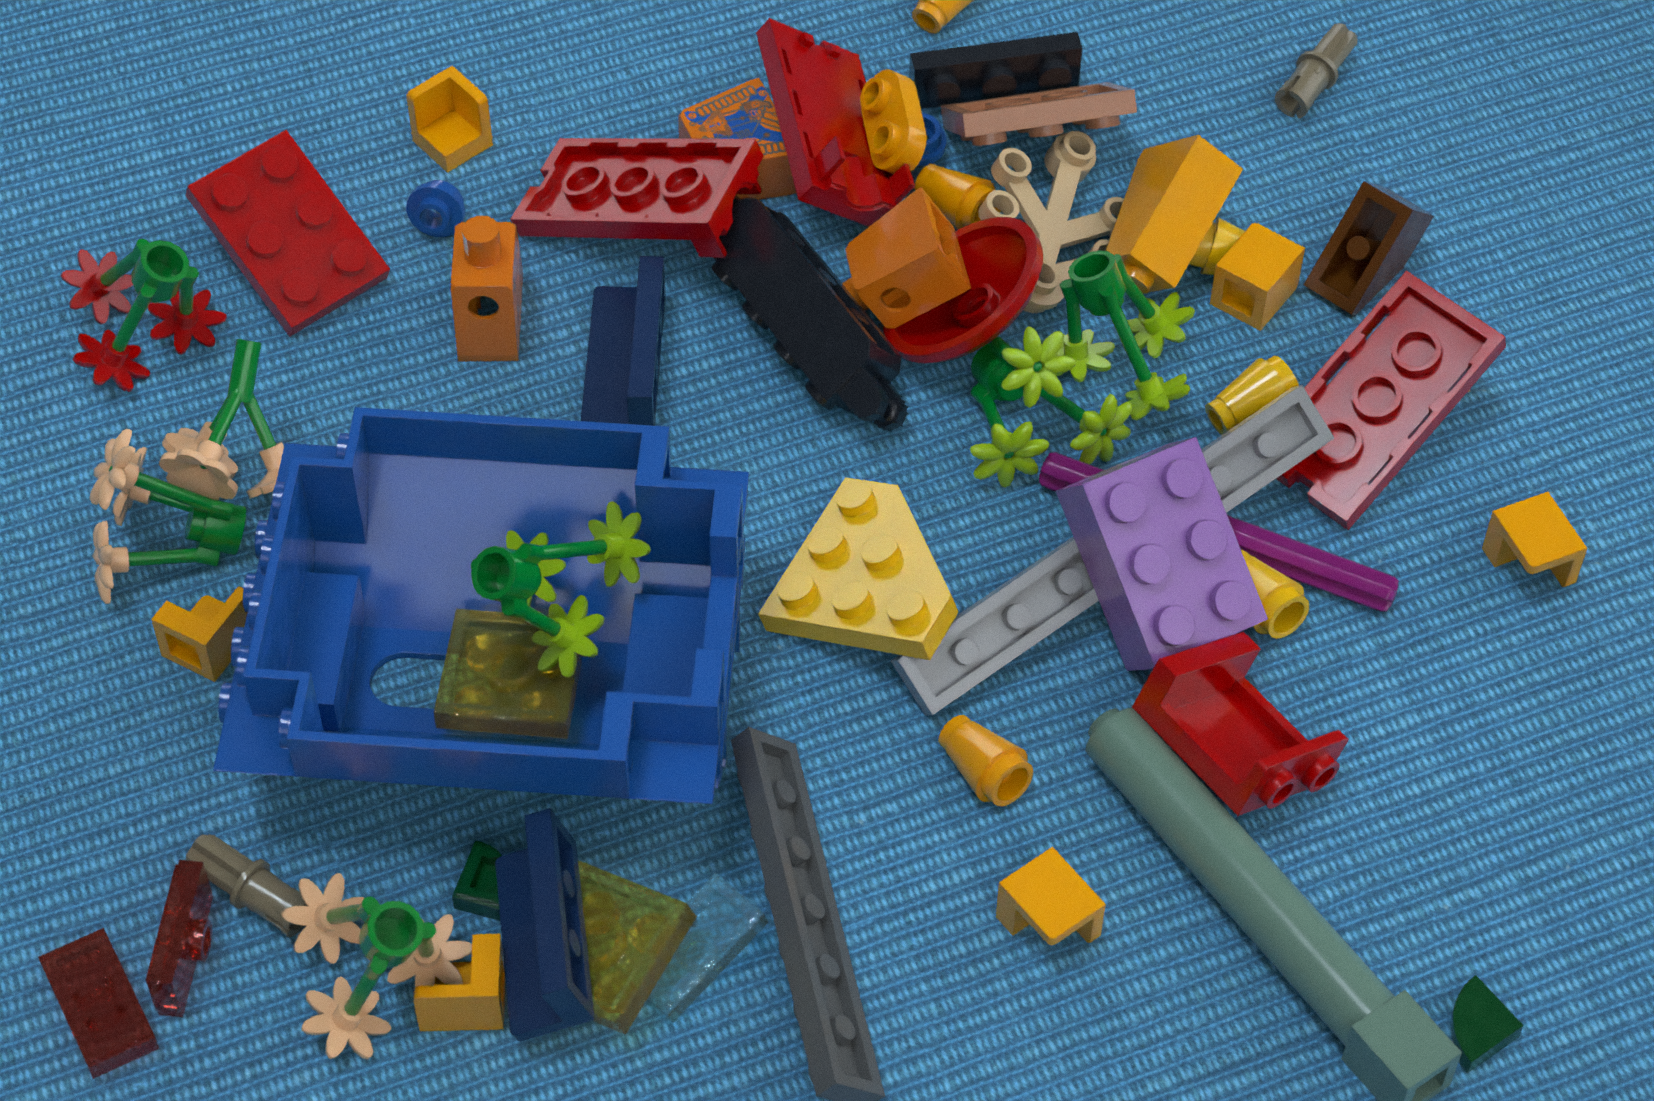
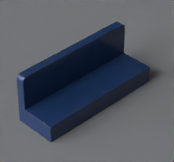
M640 256L637 287L597 286L594 288L580 421L655 426L666 301L664 256Z
M550 808L524 816L527 849L501 856L495 862L510 1033L517 1041L528 1040L595 1020L577 845L574 838Z

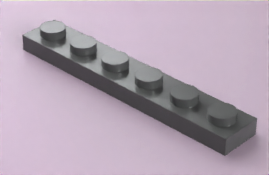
M748 727L731 740L738 769L737 777L747 806L751 823V835L756 844L765 881V894L770 902L779 939V952L785 964L794 1002L793 1010L799 1023L809 1064L808 1073L814 1085L816 1097L832 1101H879L885 1097L796 744Z

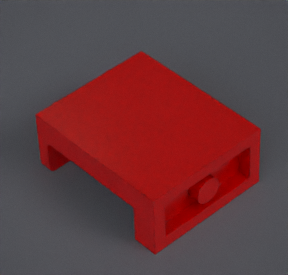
M1245 632L1158 659L1132 705V708L1237 816L1263 806L1272 809L1282 804L1289 796L1305 790L1313 793L1325 787L1337 774L1340 764L1336 760L1349 741L1340 730L1307 740L1245 678L1261 650Z

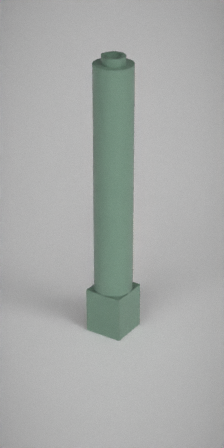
M1114 708L1101 714L1088 730L1090 738L1086 744L1087 755L1345 1045L1341 1059L1378 1101H1428L1450 1086L1462 1052L1410 994L1404 990L1396 996L1393 995L1171 747L1133 708H1126L1121 711Z

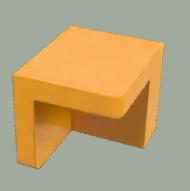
M454 66L448 67L408 91L406 98L412 141L447 173L493 146L488 99L482 91Z
M1258 223L1251 224L1216 264L1210 304L1261 331L1296 290L1305 248Z
M1545 492L1492 511L1482 550L1494 567L1518 559L1527 573L1536 574L1550 569L1561 586L1566 587L1576 583L1587 547L1550 493Z
M238 586L225 603L205 595L201 597L191 611H187L166 600L151 619L161 656L215 682L231 663V642L235 627L245 626L248 612H245L243 607V588Z
M1052 846L999 882L995 917L1012 936L1028 925H1031L1049 945H1056L1075 931L1087 943H1091L1101 936L1106 904Z
M472 934L471 962H451L459 971L463 984L447 985L435 976L434 985L414 987L413 1002L420 1032L504 1029L505 969L501 934Z

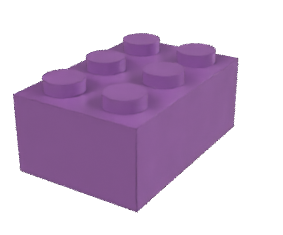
M1197 437L1163 445L1056 490L1127 671L1153 669L1160 658L1234 635L1268 620Z

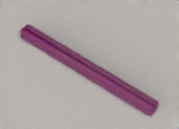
M1057 452L1049 453L1043 462L1039 483L1042 487L1056 492V490L1104 471V469ZM1227 515L1240 549L1245 550L1251 556L1287 577L1379 612H1387L1392 606L1399 586V580L1395 576Z

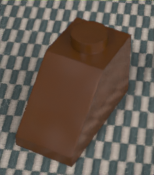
M1363 181L1306 279L1304 286L1348 313L1357 315L1404 268L1434 216L1386 187Z

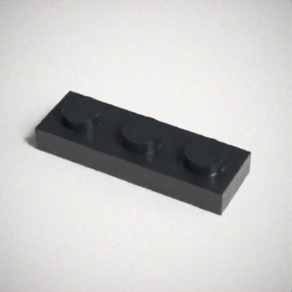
M1078 32L910 53L909 78L915 83L921 109L1079 86L1083 48Z

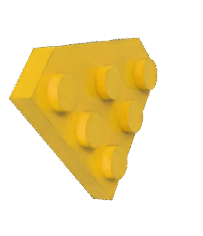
M845 477L758 615L765 630L768 632L931 660L959 612L899 486Z

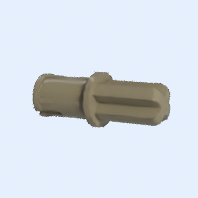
M1334 24L1313 50L1305 51L1298 57L1294 73L1275 94V103L1284 114L1293 118L1296 112L1297 118L1304 117L1324 89H1329L1335 85L1338 79L1337 69L1357 45L1356 33L1349 31L1345 24Z
M201 834L193 842L185 858L188 867L228 893L231 905L238 909L247 907L270 922L289 938L301 931L304 926L285 921L281 913L286 908L307 905L298 890L292 888L270 872L269 863L263 859L253 862L215 835Z

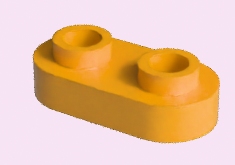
M885 69L866 82L860 95L862 117L871 159L877 168L894 174L904 163L909 165L910 171H913L924 154L927 141L917 89L911 78L893 70Z

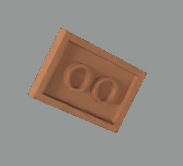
M1109 82L941 106L943 128L960 135L961 141H972L974 146L1006 142V132L1017 130L1018 133L1029 132V137L1064 133L1063 123L1072 122L1074 125L1085 124L1086 129L1120 125L1119 115L1137 113L1135 90Z

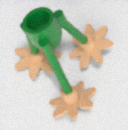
M130 429L123 430L116 439L107 441L105 445L106 462L99 463L93 470L94 476L98 480L95 482L90 493L91 503L94 505L99 504L103 510H107L112 500L114 489H120L121 492L113 503L114 520L118 526H122L127 510L132 507L133 501L148 505L150 500L187 511L189 514L185 529V539L196 541V548L128 552L127 547H112L109 545L108 522H99L94 527L93 542L96 549L92 556L96 564L99 565L95 572V583L101 600L105 604L111 603V589L114 588L112 573L128 572L130 566L194 562L217 566L220 552L231 555L237 554L245 526V506L210 499L144 474L142 465L147 448L142 447L136 451L135 447L129 446L132 436V430Z
M336 873L330 878L323 893L310 879H300L298 884L299 891L307 906H293L286 908L281 913L285 921L305 926L294 943V951L296 953L308 951L320 940V947L325 960L330 964H334L339 959V938L350 943L360 944L364 956L369 960L368 966L353 992L348 981L343 977H338L334 982L333 999L315 990L308 991L305 995L307 1003L319 1015L304 1021L301 1030L305 1034L315 1036L329 1033L326 1041V1055L329 1059L336 1058L344 1050L347 1042L358 1056L363 1059H370L373 1055V1048L368 1035L380 1036L390 1032L391 1025L387 1021L373 1015H368L379 1001V993L372 990L387 967H393L388 973L387 980L390 984L404 982L414 975L415 987L419 985H434L435 976L447 985L463 984L459 971L449 961L459 960L472 953V944L466 941H448L454 925L453 917L450 914L444 915L435 924L424 922L418 911L411 905L401 901H388L380 905L371 896L366 898L352 897L342 901L344 878L340 873ZM363 920L362 929L352 921Z

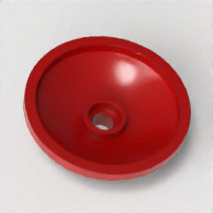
M994 217L974 222L955 231L971 289L894 329L886 328L883 325L885 337L902 358L916 363H940L955 360L985 346L1002 334L1014 322L1033 296L1043 264L1041 241L1025 222L1011 217Z

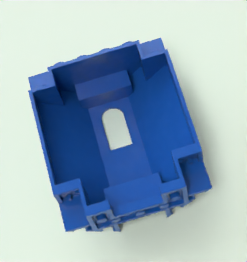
M354 407L350 432L339 434L337 446L285 443L268 520H259L256 527L255 554L259 562L257 572L247 573L244 582L243 607L245 612H248L245 626L235 627L232 636L231 662L233 667H235L232 683L224 682L220 690L218 713L219 720L223 723L213 771L713 804L715 788L719 787L723 767H726L728 762L726 724L734 652L740 651L741 589H743L746 539L743 531L748 498L749 472L671 467L668 426ZM614 501L620 506L624 519L631 513H639L642 522L640 529L633 538L649 544L651 551L646 556L635 558L640 572V578L637 583H630L621 573L618 582L612 587H607L604 581L605 562L591 564L588 562L587 556L560 558L566 562L565 569L556 575L544 577L553 586L557 599L555 602H547L534 594L530 607L549 617L550 605L558 604L568 614L576 598L584 595L588 600L586 616L598 613L604 616L605 619L603 626L597 632L588 636L598 648V654L594 658L583 657L577 654V667L570 678H566L561 674L559 663L548 671L538 670V662L547 649V646H541L532 641L533 634L540 629L521 618L504 615L500 601L481 597L472 584L471 562L477 558L480 552L488 547L499 546L507 548L506 535L510 530L517 532L524 543L529 544L535 536L542 532L548 534V545L594 540L595 537L589 530L588 522L596 519L606 523V508L609 502ZM399 658L503 664L495 713L391 706L375 697L371 690V681L375 672L382 665Z

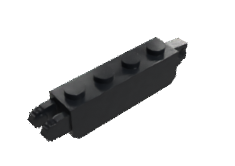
M735 195L732 206L733 223L726 235L719 236L727 255L725 258H714L716 261L711 266L713 272L728 287L735 291L739 290L746 298V301L742 304L743 310L760 327L772 331L777 338L773 344L775 351L793 368L802 369L809 378L804 386L820 405L828 410H832L834 406L840 407L858 416L859 419L865 422L869 421L872 423L874 421L873 424L884 431L892 432L893 429H897L900 426L903 427V422L909 414L907 412L908 406L905 405L906 401L901 399L902 396L891 384L900 373L902 356L787 215L768 208L762 201L756 198L740 199Z

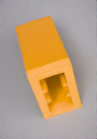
M1200 135L1143 149L1136 163L1106 251L1113 255H1121L1127 273L1142 293L1146 294L1148 292L1172 289L1177 286L1243 168Z

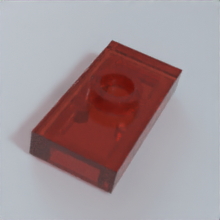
M179 860L178 864H175L146 976V983L155 1009L162 1016L183 1018L197 961L205 962L211 948L212 923L208 920L213 894L204 863L200 861Z
M104 928L38 957L93 1079L159 1049L156 1037Z

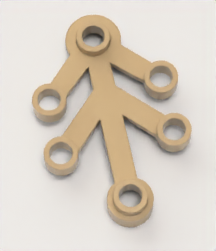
M1071 131L1059 135L1045 154V166L1054 177L1046 207L1043 206L1027 179L1032 169L1029 157L1019 149L1006 148L993 163L991 173L995 181L1005 187L1007 192L1002 190L990 192L978 211L980 220L994 217L1016 218L1020 212L1026 224L1041 241L1043 264L1040 278L1033 296L1023 309L1030 313H1040L1052 309L1064 297L1060 283L1070 279L1068 270L1076 259L1056 264L1059 250L1108 235L1111 237L1117 220L1112 214L1118 217L1124 200L1120 197H1111L1105 202L1099 212L1068 220L1077 185L1084 180L1096 162V147L1093 140L1080 131ZM1007 165H1009V166H1011L1012 168H1014L1015 171L1011 170ZM994 207H995V208H998L999 210H1001V211L1004 213V215L1001 214V213H999V212H997V211L994 209ZM1109 240L1097 241L1089 252L1106 251Z

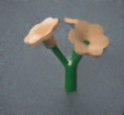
M236 339L228 394L212 422L204 423L199 433L193 429L181 428L178 433L166 434L162 445L168 452L162 455L159 465L168 473L166 479L170 484L214 500H219L220 497L233 499L236 496L238 485L232 478L238 471V467L228 457V450L222 443L227 436V431L241 402H243L264 448L259 454L268 471L257 485L246 492L249 499L274 491L284 445L282 442L276 444L253 393L261 349L260 342Z

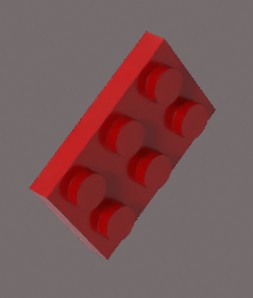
M287 130L187 186L186 198L289 337L388 277L390 271L388 265Z

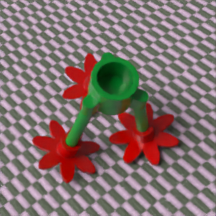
M139 239L133 251L118 263L115 252L111 251L101 259L99 265L87 250L80 249L77 259L81 271L65 270L61 273V278L70 286L80 288L69 302L71 309L78 310L92 303L94 318L100 325L108 320L110 306L121 313H128L117 335L115 336L111 330H106L102 335L101 343L87 334L80 333L78 336V343L84 351L76 353L73 361L84 368H95L92 382L98 386L106 383L112 376L113 381L123 391L131 392L134 387L132 378L145 379L150 376V371L146 367L133 361L140 355L141 347L128 345L146 309L156 318L163 320L151 329L150 337L160 340L174 335V347L179 355L187 351L192 337L206 347H214L215 337L208 327L218 326L227 320V315L223 312L205 310L211 299L209 290H202L193 297V285L199 272L195 267L189 266L186 253L179 246L169 241L158 240L149 243L146 239ZM131 269H133L131 275L126 274V273L129 272ZM134 286L138 295L131 306L127 298L119 291ZM167 300H170V301H171V305L165 304V303H159V302L167 301Z

